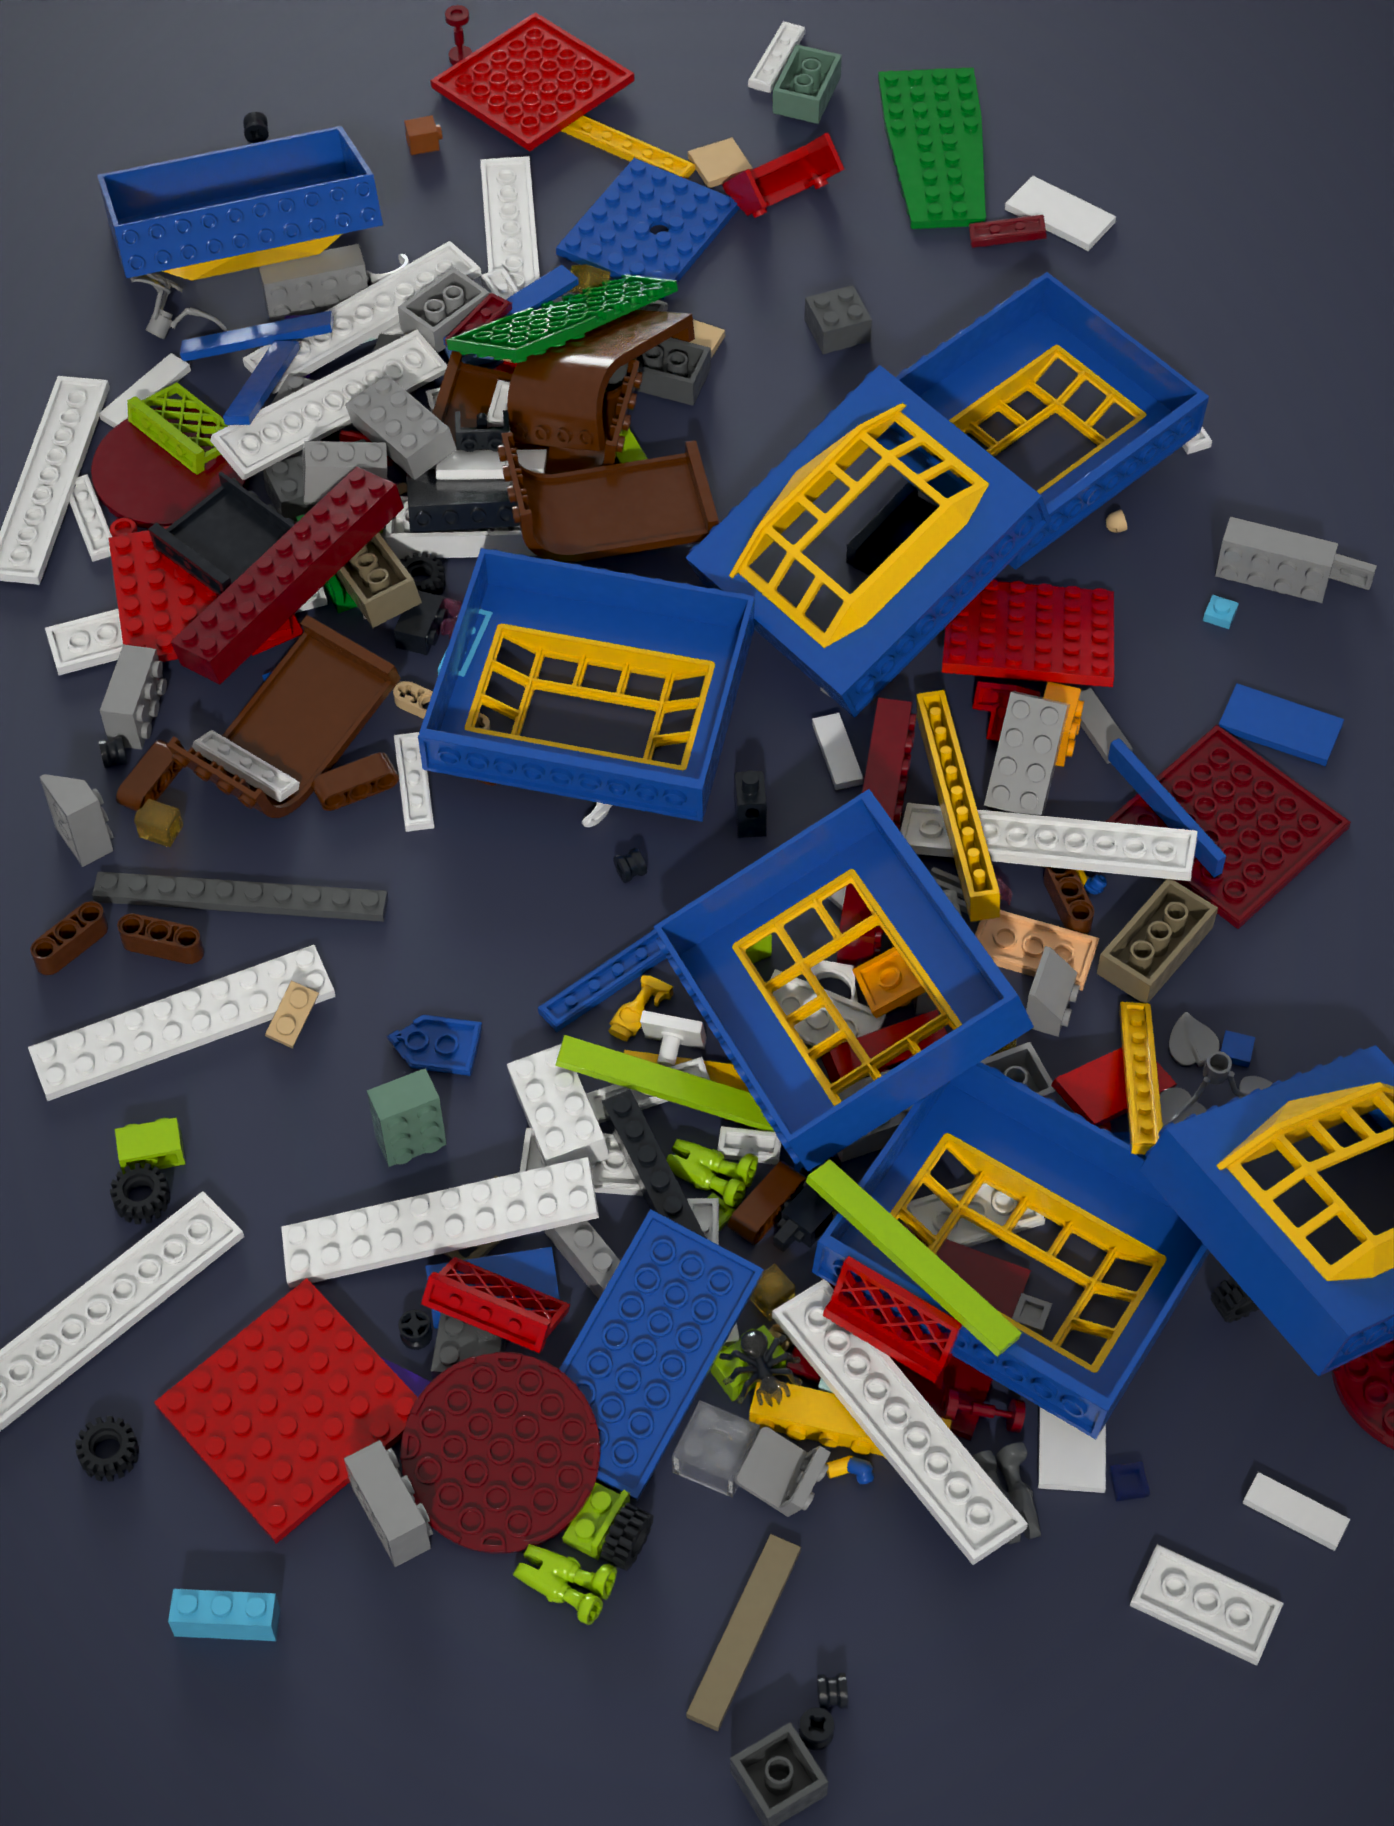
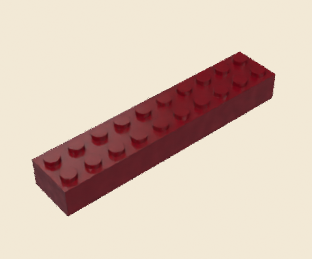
M356 466L171 641L180 664L219 685L225 681L404 508L396 484Z
M878 697L862 793L870 789L900 831V819L903 814L904 793L906 794L907 775L910 770L917 714L911 713L912 702ZM852 884L846 886L839 926L842 934L872 915ZM876 926L838 950L837 963L853 965L856 968L880 955L881 938L884 933L882 928Z

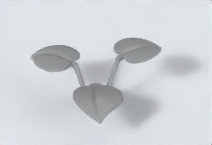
M158 273L131 277V282L151 284L158 292L154 312L146 331L165 339L169 328L175 329L177 323L186 315L204 317L218 324L224 332L228 331L219 319L192 307L186 308L172 321L173 315L164 311L168 294L171 293V287L182 292L183 288Z
M1185 1012L1172 1029L1169 1039V1052L1179 1065L1191 1066L1197 1063L1199 1067L1204 1066V1079L1193 1097L1185 1089L1177 1087L1168 1088L1160 1093L1163 1127L1171 1122L1174 1124L1179 1123L1191 1114L1199 1115L1206 1112V1108L1196 1101L1209 1083L1217 1085L1228 1079L1233 1094L1239 1096V1098L1249 1095L1255 1089L1263 1090L1268 1088L1273 1083L1259 1076H1247L1241 1080L1238 1089L1234 1080L1235 1073L1230 1071L1232 1066L1231 1058L1226 1053L1219 1051L1220 1043L1216 1034L1209 1027L1197 1021L1188 1012Z

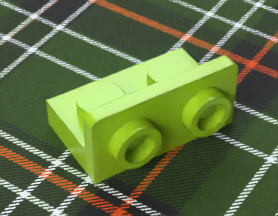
M596 1483L586 1505L571 1522L562 1537L563 1543L599 1560L603 1551L601 1549L606 1542L604 1540L610 1532L611 1524H614L617 1514L619 1515L622 1507L630 1503V1492L623 1490L621 1494H618Z

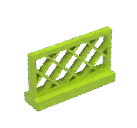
M176 382L143 400L136 396L127 400L128 421L196 475L205 471L206 462L221 455L210 441L211 438H200V433L214 434L230 425H225L224 419L179 383ZM176 393L183 398L182 400L168 399V397ZM150 406H162V410H153ZM166 406L181 407V412L166 411ZM185 408H194L199 410L200 413L185 412ZM166 419H179V424L169 423ZM183 420L198 421V425L183 424ZM202 421L214 422L217 426H203ZM182 432L197 433L196 437H187ZM200 446H214V448L204 452V449Z

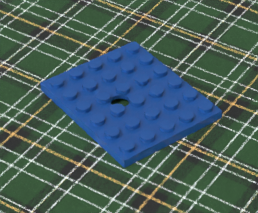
M633 158L556 246V255L615 280L622 279L621 275L629 274L677 280L678 283L740 208L730 196ZM656 225H663L669 231H661L655 235L650 232V229Z

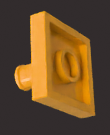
M895 947L852 969L875 1018L897 1007L907 1006L913 998L925 993V990Z

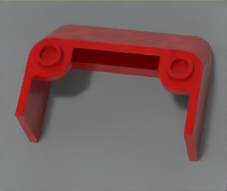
M827 132L794 151L755 169H747L723 183L722 186L725 193L737 203L738 207L747 216L753 215L754 218H757L767 213V207L809 187L814 186L815 190L829 184L827 179L843 171L844 166Z

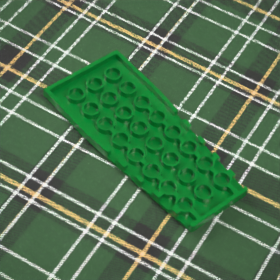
M974 67L878 72L884 128L889 147L893 152L892 159L897 168L898 181L901 183L902 197L906 202V212L910 218V228L969 227V224L985 222L982 115Z
M629 274L621 275L622 279L604 281L601 287L582 289L583 294H567L562 296V301L560 302L547 301L542 303V309L534 310L533 308H528L446 339L448 350L459 351L461 355L472 353L476 354L477 357L491 356L494 357V360L510 359L512 363L524 362L530 355L544 354L547 352V348L560 347L565 345L567 340L583 338L585 333L677 292V280Z

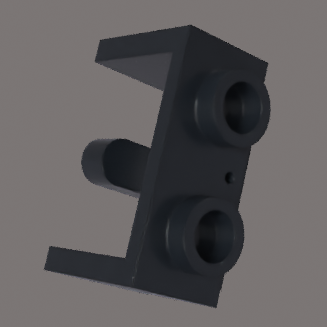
M503 410V427H487V415L479 413L476 416L477 427L461 428L460 411H455L457 450L473 452L475 450L490 449L498 451L497 446L502 445L501 433L509 432L508 410Z

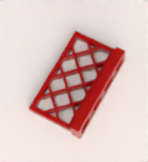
M850 1256L843 1263L831 1300L825 1307L822 1315L933 1383L937 1381L949 1364L953 1355L951 1352L962 1328V1324L953 1317ZM850 1271L859 1275L863 1282H856ZM879 1289L889 1293L891 1298L884 1299ZM862 1290H868L874 1300H867ZM908 1306L916 1309L920 1315L913 1316ZM890 1307H897L902 1317H895ZM936 1323L943 1325L951 1330V1332L941 1333ZM919 1324H925L930 1334H923Z
M454 1257L439 1273L433 1271L429 1275L421 1302L426 1307L537 1353L543 1350L547 1337L567 1315L571 1305L457 1257ZM456 1270L463 1272L465 1274H458ZM466 1284H475L476 1286H468ZM495 1296H504L505 1298H497Z

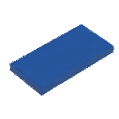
M1237 683L1219 722V726L1231 735L1326 767L1345 719Z
M552 1247L464 1260L560 1300ZM449 1262L427 1265V1280L433 1271L439 1273ZM456 1270L458 1274H465L463 1272ZM466 1284L468 1286H476L475 1284ZM495 1296L497 1298H505L504 1296ZM431 1309L434 1329H438L441 1312Z

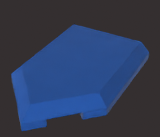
M421 1015L414 1019L411 1025L401 1031L396 1030L389 1034L387 1039L410 1068H426V1070L471 1076L482 1033V1022Z

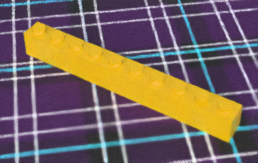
M945 691L916 694L917 720L970 922L1000 918V891Z

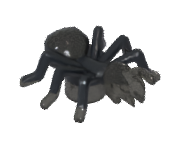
M749 1330L741 1337V1352L734 1350L731 1354H720L719 1358L722 1360L732 1361L735 1358H739L747 1363L745 1367H736L732 1374L723 1380L724 1385L733 1382L739 1374L747 1373L749 1379L745 1381L741 1393L736 1399V1403L742 1404L750 1386L754 1382H761L760 1388L756 1391L759 1405H763L761 1393L764 1395L768 1405L773 1406L772 1397L779 1405L782 1400V1390L780 1387L784 1389L786 1396L790 1397L791 1394L787 1384L779 1382L773 1375H786L792 1383L798 1386L802 1385L803 1381L797 1378L791 1369L773 1368V1366L784 1360H787L789 1363H800L801 1361L800 1357H792L790 1353H783L773 1359V1353L777 1346H781L786 1341L785 1335L775 1338L768 1349L767 1336L761 1331Z

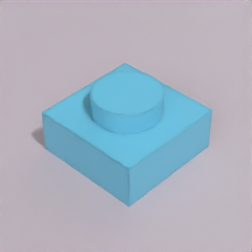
M1212 595L1204 613L1203 621L1229 629L1238 610L1239 603Z

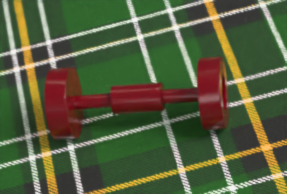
M461 5L451 6L445 11L446 23L455 27L454 40L457 46L449 51V61L452 65L472 54V50L469 47L462 46L464 45L463 28L460 26L468 23L469 11Z
M946 1387L940 1404V1417L952 1421L956 1416L957 1409L970 1411L971 1415L988 1418H994V1416L1006 1417V1428L1009 1432L1019 1433L1024 1424L1026 1411L1024 1400L1013 1398L1010 1401L1008 1410L1005 1411L996 1409L995 1405L974 1401L971 1404L960 1403L958 1389Z

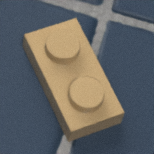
M291 980L265 1036L293 1049L319 993Z

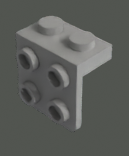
M763 1427L758 1431L735 1476V1483L789 1517L800 1510H806L811 1504L815 1495L812 1489L816 1481L820 1482L829 1468L826 1461L831 1452L820 1445L806 1452L769 1427Z

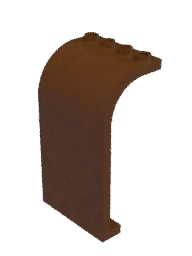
M635 310L586 332L583 338L567 340L563 346L547 348L546 353L530 355L526 361L517 363L511 377L507 402L510 432L513 433V441L515 443L602 451L605 449L602 405L604 393L611 376L621 366L670 337L686 342L694 340L692 314Z
M452 351L433 414L449 427L456 446L455 411H460L461 428L477 427L476 416L479 413L488 415L497 381L510 382L512 374L462 363V355L459 352ZM631 360L628 362L627 376L624 377L622 386L604 393L602 420L605 449L602 451L515 442L514 448L516 450L547 449L545 474H557L614 465L617 452L622 453L625 443V437L622 436L623 430L628 431L631 415H628L629 409L634 410L637 399V394H634L635 388L640 389L643 373L639 372L640 361Z
M501 433L502 445L497 446L500 462L505 461V465L502 466L504 481L510 482V486H507L509 502L515 503V506L512 507L514 523L520 524L524 543L529 550L541 558L552 559L558 562H578L700 542L715 525H719V519L696 440L685 442V453L557 474H541L532 472L520 465L517 450L514 448L513 433Z
M308 615L300 623L304 629L303 634L222 735L299 781L298 791L282 802H279L265 794L260 788H255L248 784L245 779H240L237 774L233 775L228 772L222 765L218 766L214 760L212 762L203 757L199 751L196 753L194 748L191 747L186 751L178 738L173 736L167 744L173 754L172 760L179 766L190 768L202 780L213 782L223 793L234 795L246 807L250 809L255 808L270 818H281L292 813L314 792L311 786L312 781L318 775L331 770L401 679L395 665Z

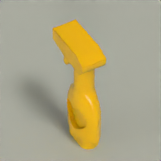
M642 975L641 991L635 1000L623 1004L609 1023L611 1025L608 1030L609 1033L627 1042L640 1029L642 1011H645L644 1006L652 995L655 996L654 1005L657 1007L662 1000L671 999L673 996V986L652 976Z

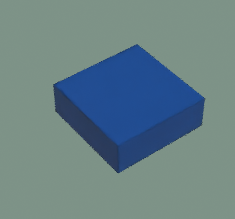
M1225 1030L1221 1052L1226 1053L1231 1058L1232 1064L1249 1068L1255 1037Z

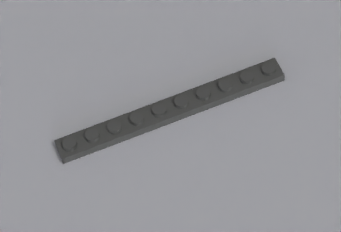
M113 872L97 873L92 894L93 900L100 903L382 922L385 919L388 893L383 890Z

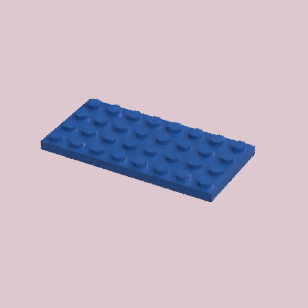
M651 1209L559 1368L581 1390L595 1416L601 1444V1459L597 1479L620 1492L623 1490L630 1492V1497L636 1501L639 1500L764 1273L763 1268Z

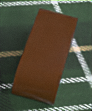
M160 739L157 740L122 782L116 794V802L140 814H146L182 770L183 767L172 760L173 754L168 748L167 742Z
M379 752L322 773L312 781L311 786L322 808L326 811H332L394 787L399 781V776L388 755Z
M1045 867L1043 882L1064 927L1088 935L1091 931L1095 911L1076 870Z
M95 901L81 904L32 943L30 948L31 955L39 973L43 975L57 973L107 933L108 923L101 904Z
M134 913L126 914L118 921L117 927L123 947L128 951L185 964L197 963L204 956L200 933L193 926Z
M780 1161L734 1211L728 1221V1228L752 1245H756L781 1218L782 1213L780 1210L787 1199L790 1197L795 1198L801 1192V1186L807 1177L784 1161Z

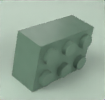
M796 44L773 89L772 113L819 124L841 78L842 55Z
M426 1068L367 1090L375 1137L389 1167L396 1164H405L416 1156L436 1152L442 1146L447 1145L440 1098Z

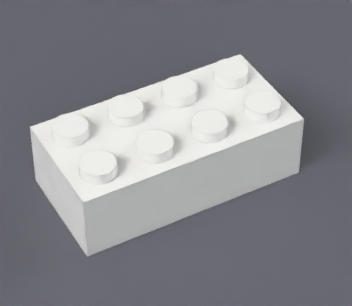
M561 1044L508 1063L507 1068L512 1085L545 1166L585 1157L589 1158L592 1165L609 1158L605 1138L577 1072L555 1066Z

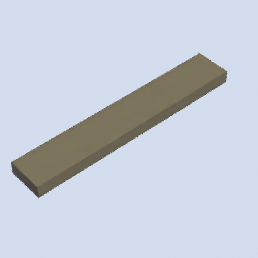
M770 1534L691 1702L686 1718L717 1732L719 1731L800 1555V1546Z

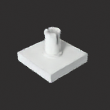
M642 1011L640 1023L645 1038L662 1041L657 1064L667 1067L674 1066L679 1045L699 1049L705 1048L707 1037L703 1022Z

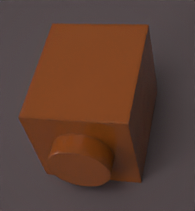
M433 115L404 120L406 140L411 155L439 150V140L443 139L440 125L435 124Z

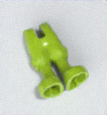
M676 1139L671 1148L675 1155L668 1154L666 1157L674 1175L693 1184L697 1189H713L723 1196L725 1204L734 1208L745 1197V1186L750 1187L758 1166V1157L754 1154H745L739 1163L725 1160L724 1155L718 1150H711L681 1139ZM714 1172L724 1174L732 1179L730 1181L717 1177Z
M529 1544L523 1556L534 1565L540 1567V1569L538 1570L527 1564L519 1563L513 1576L546 1596L549 1602L569 1603L577 1610L579 1621L591 1625L602 1610V1599L607 1600L611 1594L617 1574L616 1567L604 1564L596 1573L584 1571L581 1569L579 1562L573 1557H565ZM567 1583H576L593 1594L580 1593L572 1589Z

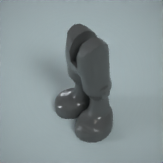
M1021 1442L1007 1445L996 1454V1457L993 1451L990 1450L972 1455L1028 1523L1027 1529L1024 1531L1026 1538L1040 1537V1525L1032 1499L1033 1491L1028 1484L1021 1481L1019 1472L1020 1464L1026 1459L1028 1453L1025 1444ZM997 1465L1006 1480L1008 1492L1001 1486L997 1474ZM1017 1535L1007 1543L1010 1545L1020 1542L1021 1535Z

